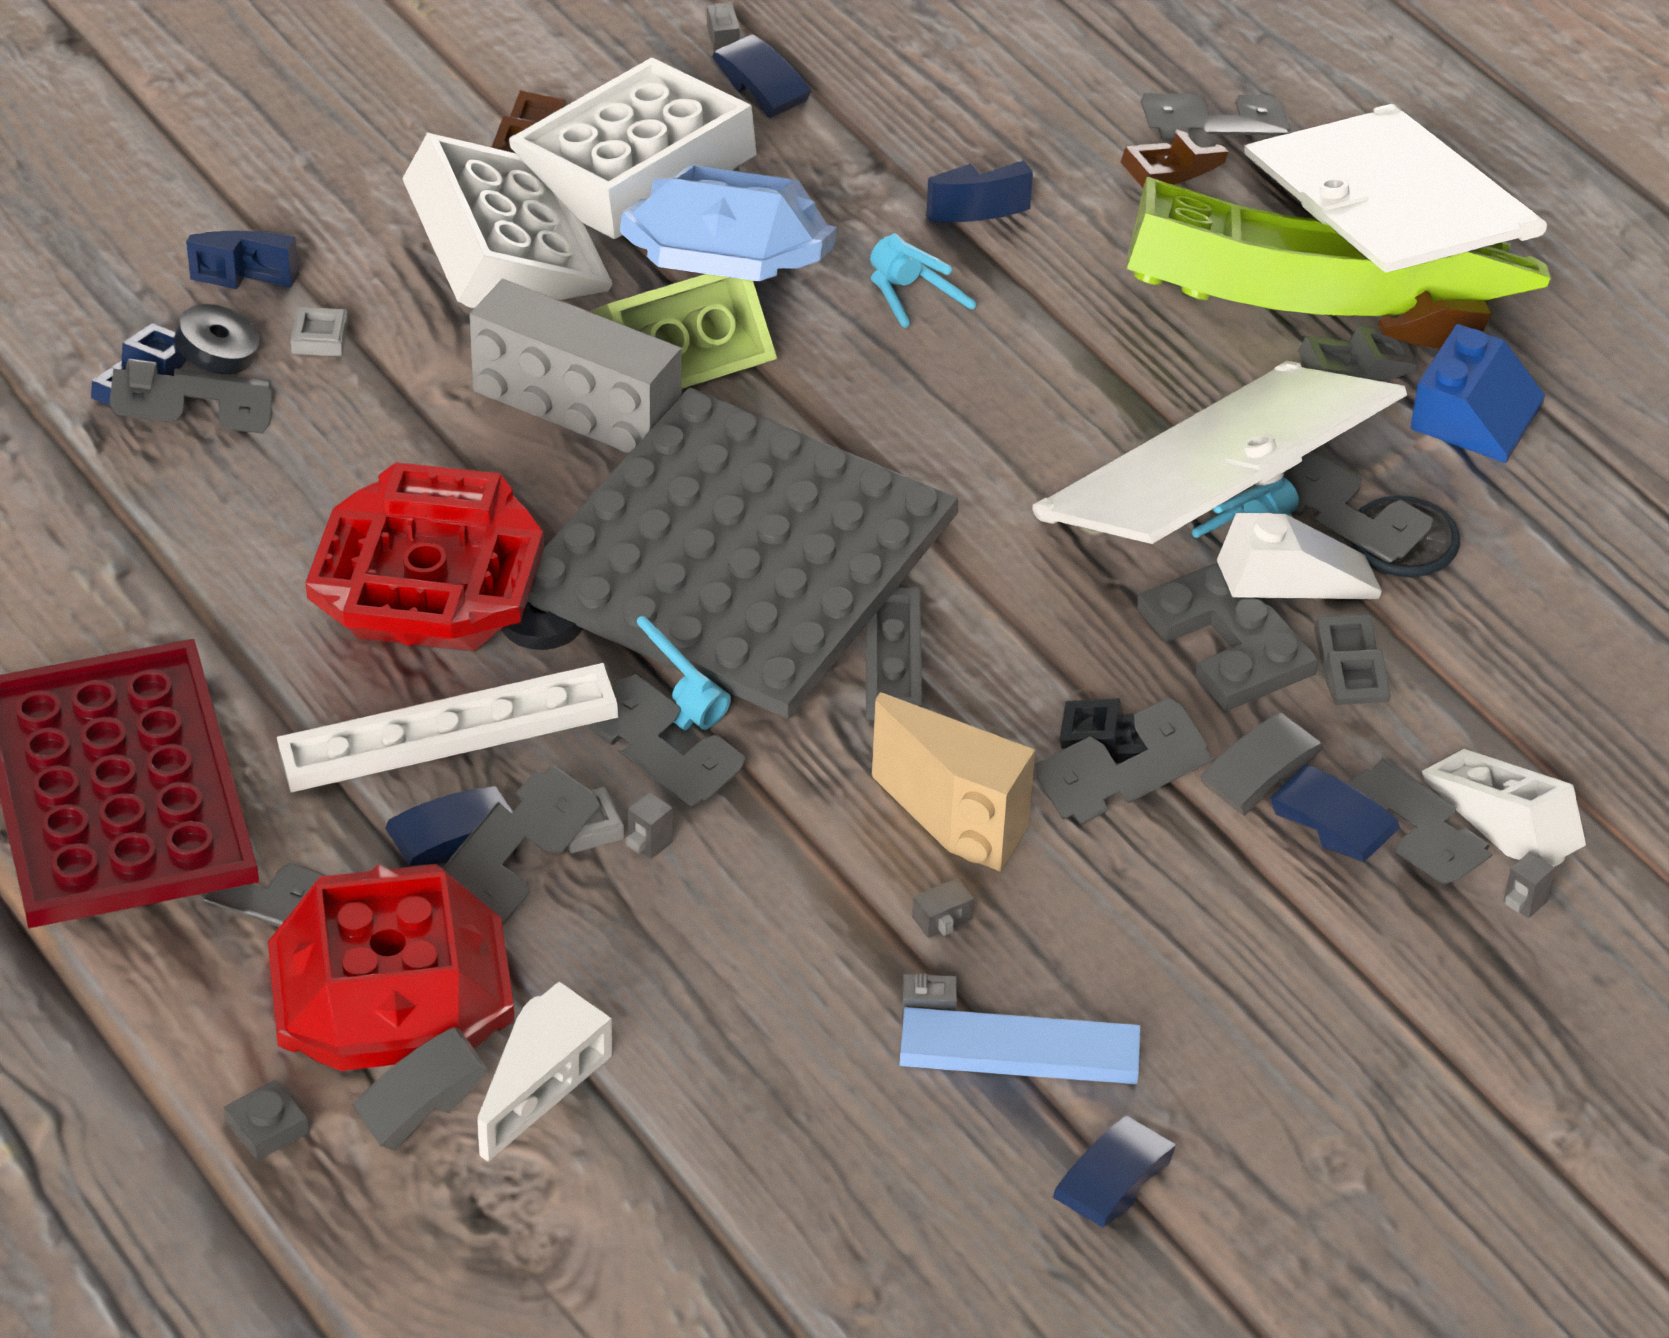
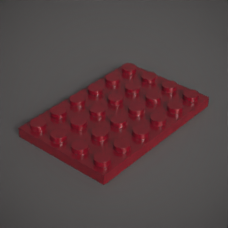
M195 639L0 675V803L28 929L259 883L256 859Z

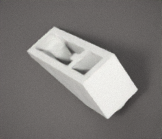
M1236 513L1217 558L1218 565L1232 597L1379 599L1382 592L1364 554L1286 514Z
M1466 749L1422 771L1424 782L1443 799L1454 805L1456 811L1506 856L1520 860L1530 851L1554 867L1561 864L1565 860V856L1586 845L1573 784Z
M561 982L556 983L541 997L536 996L529 1000L517 1016L478 1115L479 1154L488 1162L612 1057V1018Z

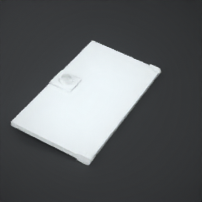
M1394 104L1373 108V113L1244 145L1245 155L1302 202V207L1322 224H1328L1385 273L1516 238L1524 241L1539 237L1544 234L1547 228L1546 222L1541 217L1524 206Z
M1285 361L1269 373L1056 494L1036 502L1032 506L1033 513L1038 520L1051 524L1063 522L1153 544L1252 485H1268L1279 481L1284 476L1283 472L1302 462V456L1407 396L1405 386L1301 367V363Z

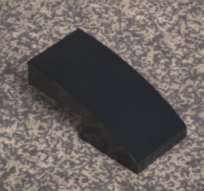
M1120 698L1065 701L1059 740L1062 749H1066L1091 736L1102 743L1114 762L1119 764L1148 750L1135 730L1134 714L1136 713L1123 714Z

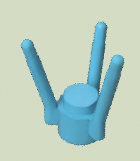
M896 233L886 236L874 246L870 261L876 271L872 274L871 281L882 290L890 308L903 328H907L910 325V321L891 284L909 285L919 275L968 309H975L977 305L975 300L930 269L932 268L945 275L951 274L952 267L942 260L905 242Z
M1284 477L1272 484L1256 485L1244 490L1213 508L1215 513L1220 514L1195 527L1192 530V536L1199 538L1233 520L1236 513L1286 514L1292 517L1291 513L1299 505L1297 491L1292 483Z
M645 616L638 617L637 624L685 675L677 683L672 693V698L681 707L674 723L684 731L689 729L693 723L705 730L716 725L727 712L731 696L707 676L701 674Z

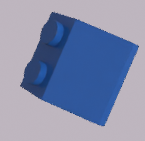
M1456 324L1418 382L1410 429L1506 463L1544 403L1545 394L1505 340L1483 333L1477 329Z

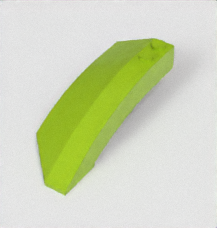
M1146 177L1127 256V269L1135 271L1134 276L1137 279L1153 285H1162L1163 280L1182 286L1181 291L1197 299L1209 300L1210 296H1215L1225 300L1268 309L1318 315H1401L1415 307L1417 302L1415 297L1425 291L1428 292L1434 303L1440 299L1486 301L1547 287L1551 278L1547 264L1532 256L1522 257L1509 253L1510 244L1505 241L1385 273L1328 224H1322L1318 219L1287 216L1239 206L1150 177Z

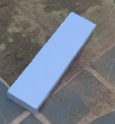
M904 1007L900 1066L1137 1084L1140 1025Z

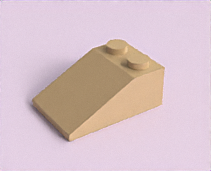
M880 692L875 699L872 777L947 851L961 856L972 863H979L1001 872L1029 827L1035 749Z

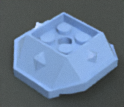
M689 165L672 178L653 179L649 199H640L622 212L620 233L635 246L647 249V257L658 267L762 281L776 276L777 269L800 268L820 261L835 247L837 226L826 224L817 210L815 202L810 199L799 180Z

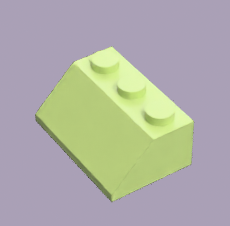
M704 274L618 300L590 311L598 316L681 347L682 389L777 359L753 280Z

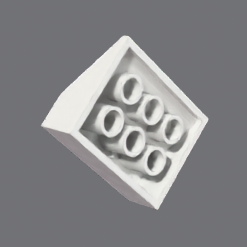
M654 58L646 60L509 138L512 150L582 223L613 239L623 235L620 233L622 212L640 199H649L653 179L672 178L689 165L733 171L740 164L756 156L752 105Z
M431 133L426 134L403 177V182L458 302L470 308H475L502 278L557 300L597 294L610 290L613 283L584 223L565 206L517 154Z

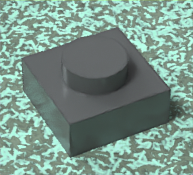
M276 1079L224 1106L226 1123L257 1161L309 1133L308 1118Z

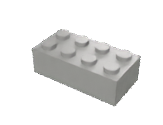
M502 278L469 314L474 392L615 447L623 452L630 453L682 396L681 347Z

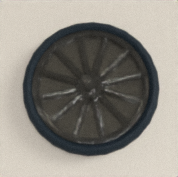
M1387 496L1372 500L1358 510L1374 519L1387 505L1402 500L1433 518L1431 530L1402 559L1398 557L1391 563L1351 542L1352 548L1364 554L1371 567L1383 573L1400 577L1426 576L1448 566L1458 553L1460 533L1456 523L1448 513L1429 501L1412 496Z

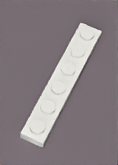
M603 663L283 735L277 737V743L289 790L292 793L618 718V708Z

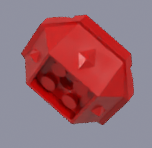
M395 462L378 475L377 482L354 492L332 509L305 582L307 599L350 630L358 639L401 643L406 646L419 645L475 652L504 626L521 622L544 550L543 531L528 510L513 496L512 488L501 473Z
M378 864L371 871L320 876L268 940L278 1047L293 1053L300 1051L313 1060L339 1071L396 1065L414 1050L453 1027L460 1029L471 1046L476 1048L496 1029L500 1031L515 1021L501 916L437 864L387 869Z

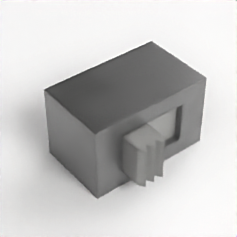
M732 3L707 5V29L714 51L740 40V28Z
M650 792L628 809V837L626 838V845L637 853H643L650 859L654 858L673 842V808Z
M1529 851L1510 868L1504 904L1529 919L1548 902L1555 868Z
M956 878L913 896L912 918L927 938L940 933L943 936L949 935V932L953 934L954 927L973 919L974 898L961 881Z
M918 973L916 975H903L902 1020L904 1017V1007L956 1011V976L927 975L926 973L924 975L922 973L920 975Z

